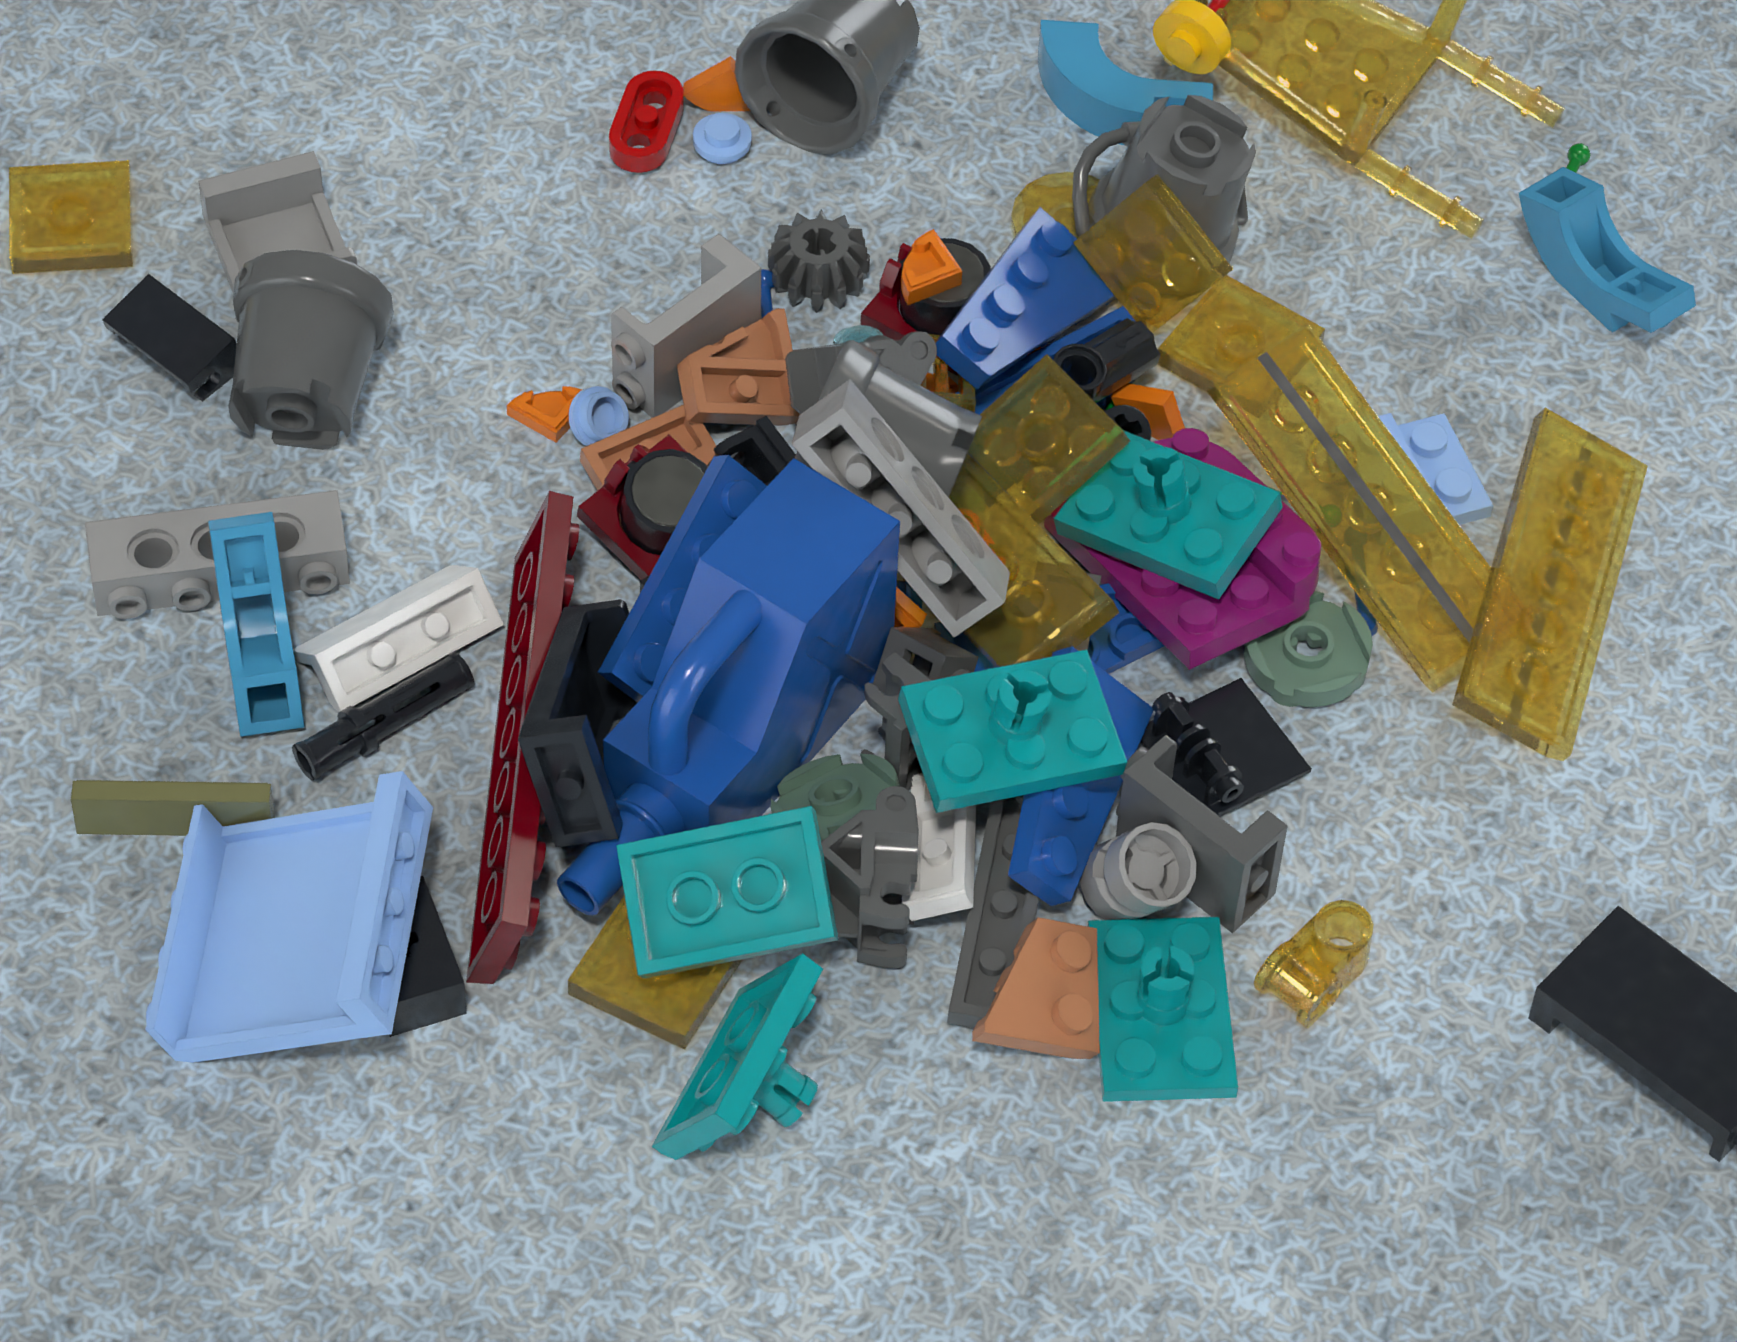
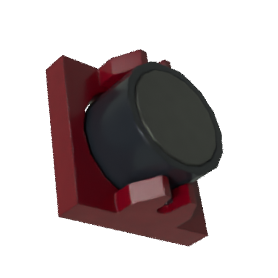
M940 238L963 271L962 285L907 305L901 290V272L903 263L912 247L903 243L899 249L898 260L895 261L890 258L887 261L880 279L879 292L861 312L860 324L893 340H900L911 332H925L936 342L990 271L991 266L985 255L972 244L955 238ZM936 355L934 364L961 377Z
M670 434L651 449L638 444L633 448L630 459L626 463L621 459L615 462L604 480L603 487L578 506L577 517L642 580L651 574L708 467L704 462L688 453Z

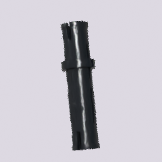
M452 652L445 659L408 680L399 683L396 687L357 709L354 706H349L340 711L336 722L308 739L297 742L292 746L294 758L302 772L309 779L316 780L324 772L358 753L363 757L371 754L378 748V741L412 721L421 718L462 691H467L474 687L473 674L465 660L456 652ZM427 687L430 689L429 693L394 712L393 708ZM374 720V725L340 745L338 744L340 738Z

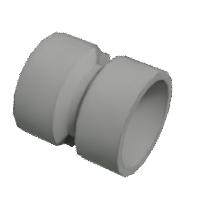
M1151 822L1122 833L1120 836L1097 845L1090 853L1087 865L1080 878V886L1087 904L1095 914L1105 920L1142 919L1154 914L1156 911L1179 903L1190 893L1196 879V859L1191 845L1179 831L1167 824Z

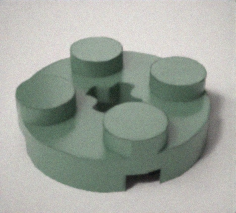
M1314 591L1310 597L1309 610L1305 614L1286 625L1245 643L1244 660L1252 679L1262 690L1269 693L1275 702L1287 707L1297 705L1303 707H1322L1340 702L1349 697L1364 684L1373 647L1369 626L1354 607L1344 601L1342 608L1334 603L1323 601L1324 593ZM1306 640L1310 647L1316 648L1321 646L1323 650L1318 652L1316 656L1302 655L1297 652L1298 641Z
M860 753L863 764L850 763L843 765L840 754L818 758L798 767L782 779L777 786L780 798L777 802L771 799L770 808L773 814L812 806L816 810L821 841H823L861 810H876L878 794L887 787L900 786L896 770L887 760L873 754Z

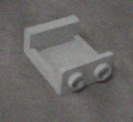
M314 151L198 181L203 218L232 292H234L235 278L243 265L264 253L286 250L320 252L357 264L353 248L345 247L323 193L321 167Z
M718 233L701 246V286L650 323H642L624 307H620L611 314L612 388L614 393L624 400L627 408L636 409L640 407L652 418L665 413L683 399L677 365L684 358L707 345L719 342L724 336L742 326L745 328L761 319V267Z

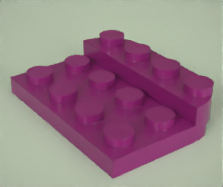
M1181 429L1172 438L1153 441L1164 447L1172 448L1179 453L1266 486L1233 454L1223 447L1209 442L1207 434L1199 429ZM1067 499L1044 508V527L1091 574L1101 575L1100 583H1109L1116 592L1115 597L1189 670L1301 617L1309 610L1310 597L1318 584L1321 542L1313 529L1283 501V508L1219 599L1057 534L1054 517Z

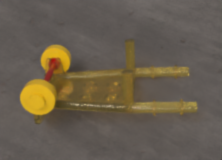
M1174 0L1165 8L1153 25L1155 43L1164 55L1163 59L1170 66L1174 64L1178 68L1193 74H1207L1215 70L1217 66H1220L1345 162L1389 188V196L1394 198L1399 194L1440 219L1438 226L1444 229L1448 224L1471 239L1481 227L1484 218L1462 206L1461 197L1457 195L1454 199L1449 198L1410 174L1412 167L1409 165L1402 169L1370 148L1438 58L1472 78L1471 85L1476 88L1481 84L1521 108L1520 115L1524 118L1529 113L1553 128L1565 110L1563 106L1543 95L1544 88L1540 85L1533 89L1492 64L1494 57L1488 55L1484 59L1451 39L1467 0H1442L1430 27L1375 0H1211L1209 3L1207 0Z

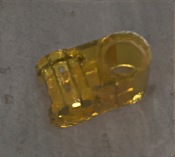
M1338 900L1329 902L1289 941L1282 943L1268 956L1255 976L1254 988L1261 994L1271 992L1297 1013L1296 1019L1299 1024L1309 1028L1333 1006L1338 996L1367 967L1374 926L1371 915L1363 906L1353 901ZM1345 939L1353 945L1340 946L1329 940Z

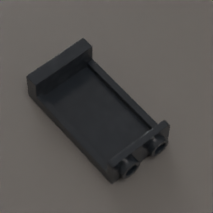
M621 599L563 607L518 736V741L555 847L618 839L623 822L604 769L603 739L637 702L598 673L629 615L627 604Z
M1618 905L1536 987L1528 1019L1548 1034L1560 1023H1563L1713 1137L1709 1155L1720 1162L1734 1146L1737 1147V992Z

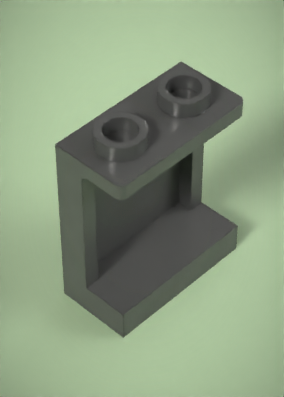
M1165 735L1149 750L1146 747L1138 749L1127 761L1124 773L1121 775V779H1123L1121 799L1116 809V815L1118 816L1116 837L1135 827L1151 822L1167 824L1179 831L1191 845L1196 859V879L1190 893L1186 897L1211 917H1220V924L1233 934L1275 895L1288 825L1267 810L1241 834L1172 780L1177 743Z

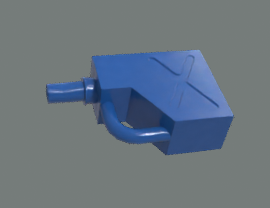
M793 458L699 558L651 689L603 739L604 769L623 825L618 839L589 843L558 877L556 882L558 890L570 905L584 914L596 915L623 886L616 845L762 816L770 807L771 799L775 801L780 796L777 786L782 779L793 770L810 762L866 700L864 694L865 684L868 682L873 684L890 629L894 627L900 521Z

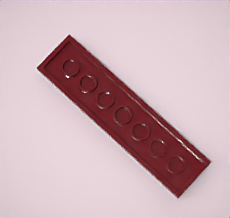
M553 491L548 492L514 560L466 983L494 984L503 968L511 970L517 959L521 937L532 936L539 915L540 899L531 897L532 881H537L545 859L546 844L545 842L537 841L538 825L542 826L546 819L523 756L518 736L563 607H568L571 600L574 576L566 574L567 561H571L575 553L580 531L579 524L571 523L574 497Z

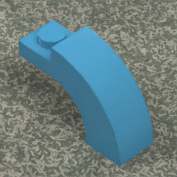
M1041 20L1038 69L1043 86L1053 103L1068 119L1095 136L1099 137L1102 133L1119 129L1124 122L1141 121L1144 111L1161 98L1169 97L1166 107L1184 105L1187 95H1197L1213 100V83L1149 79L1133 75L1119 68L1102 50L1098 35L1099 23Z
M1562 167L1519 192L1521 208L1528 230L1550 273L1562 287L1609 331L1615 332L1626 324L1632 323L1652 333L1659 328L1667 326L1672 320L1696 306L1693 285L1646 263L1625 243L1610 217L1603 185Z
M265 512L209 520L215 575L240 737L303 728L304 719L285 603L273 513Z

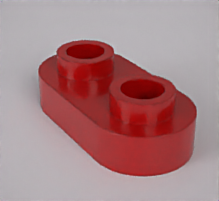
M653 70L637 74L628 82L609 131L610 157L621 169L635 173L648 172L658 168L666 160L684 111V89L681 82L675 76L667 72ZM658 103L663 105V107L656 109L649 104ZM637 145L644 146L643 148H633V146Z

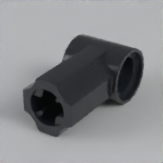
M1126 318L1085 344H1070L1062 347L1055 354L1040 395L1041 405L1046 413L1063 423L1072 420L1077 422L1087 418L1092 413L1095 403L1157 365L1161 354L1156 347L1154 334L1141 320L1135 322Z

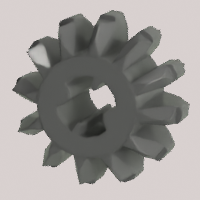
M821 209L815 219L809 220L797 213L792 226H778L777 233L774 235V242L771 243V249L768 250V268L772 272V283L775 286L776 293L788 292V298L792 307L804 301L805 297L810 298L811 305L817 313L823 304V299L829 298L832 304L841 309L846 300V294L859 297L860 290L863 288V280L866 279V273L870 269V255L867 254L862 229L849 228L845 215L833 221L828 220Z

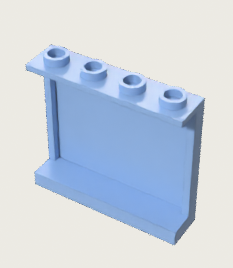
M403 771L380 774L374 802L229 826H222L203 804L194 806L189 832L183 841V859L177 887L171 896V914L165 942L159 952V969L153 997L146 1011L147 1024L145 1030L175 1061L194 1063L392 1034L433 812L432 805Z

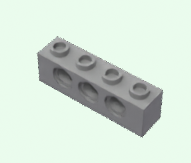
M851 379L799 415L792 445L813 470L900 521L897 570L953 637H956L1005 603L1010 571Z
M338 490L85 522L91 581L97 616L113 615L121 619H131L142 615L146 610L176 606L181 610L192 611L205 607L209 602L219 601L208 521L265 512L273 513L284 592L303 590L309 594H323L332 590L336 585L350 584Z

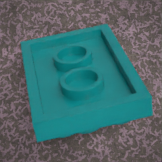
M1118 429L1054 517L1057 534L1219 599L1283 506L1279 491L1179 453L1172 448L1164 447Z
M1087 650L901 686L898 702L936 813L1123 775L1128 763Z
M812 806L616 845L637 973L642 979L839 940L817 814Z
M1220 917L1088 920L1087 927L1097 928L1100 1044L1098 1057L1103 1102L1237 1098L1238 1080Z
M802 953L737 991L652 1144L654 1149L675 1160L697 1149L704 1152L718 1138L728 1133L732 1135L739 1134L755 1115L758 1105L770 1113L774 1120L784 1127H789L802 1116L803 1112L795 1106L800 1100L809 1106L817 1092L818 1084L786 1063L785 1057L788 1050L782 1044L791 1028L797 1027L812 1010L816 1002V996L811 991L823 971L822 967Z

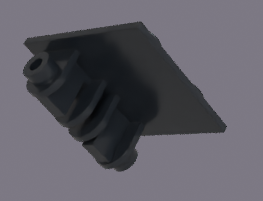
M1242 678L1189 703L1184 697H1175L1172 692L1162 694L1152 705V709L1155 711L1154 719L1148 723L1140 741L1149 750L1165 735L1177 743L1172 780L1219 817L1310 773L1312 769Z

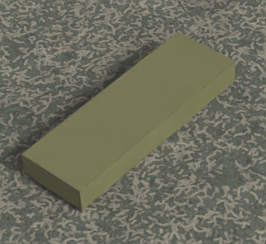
M77 780L73 781L71 804L77 834L186 836L189 832L194 806L201 804L207 808L222 826L275 818L271 784Z

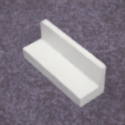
M450 565L293 649V653L297 662L312 665L329 703L337 712H340L349 706H355L504 624L479 569Z

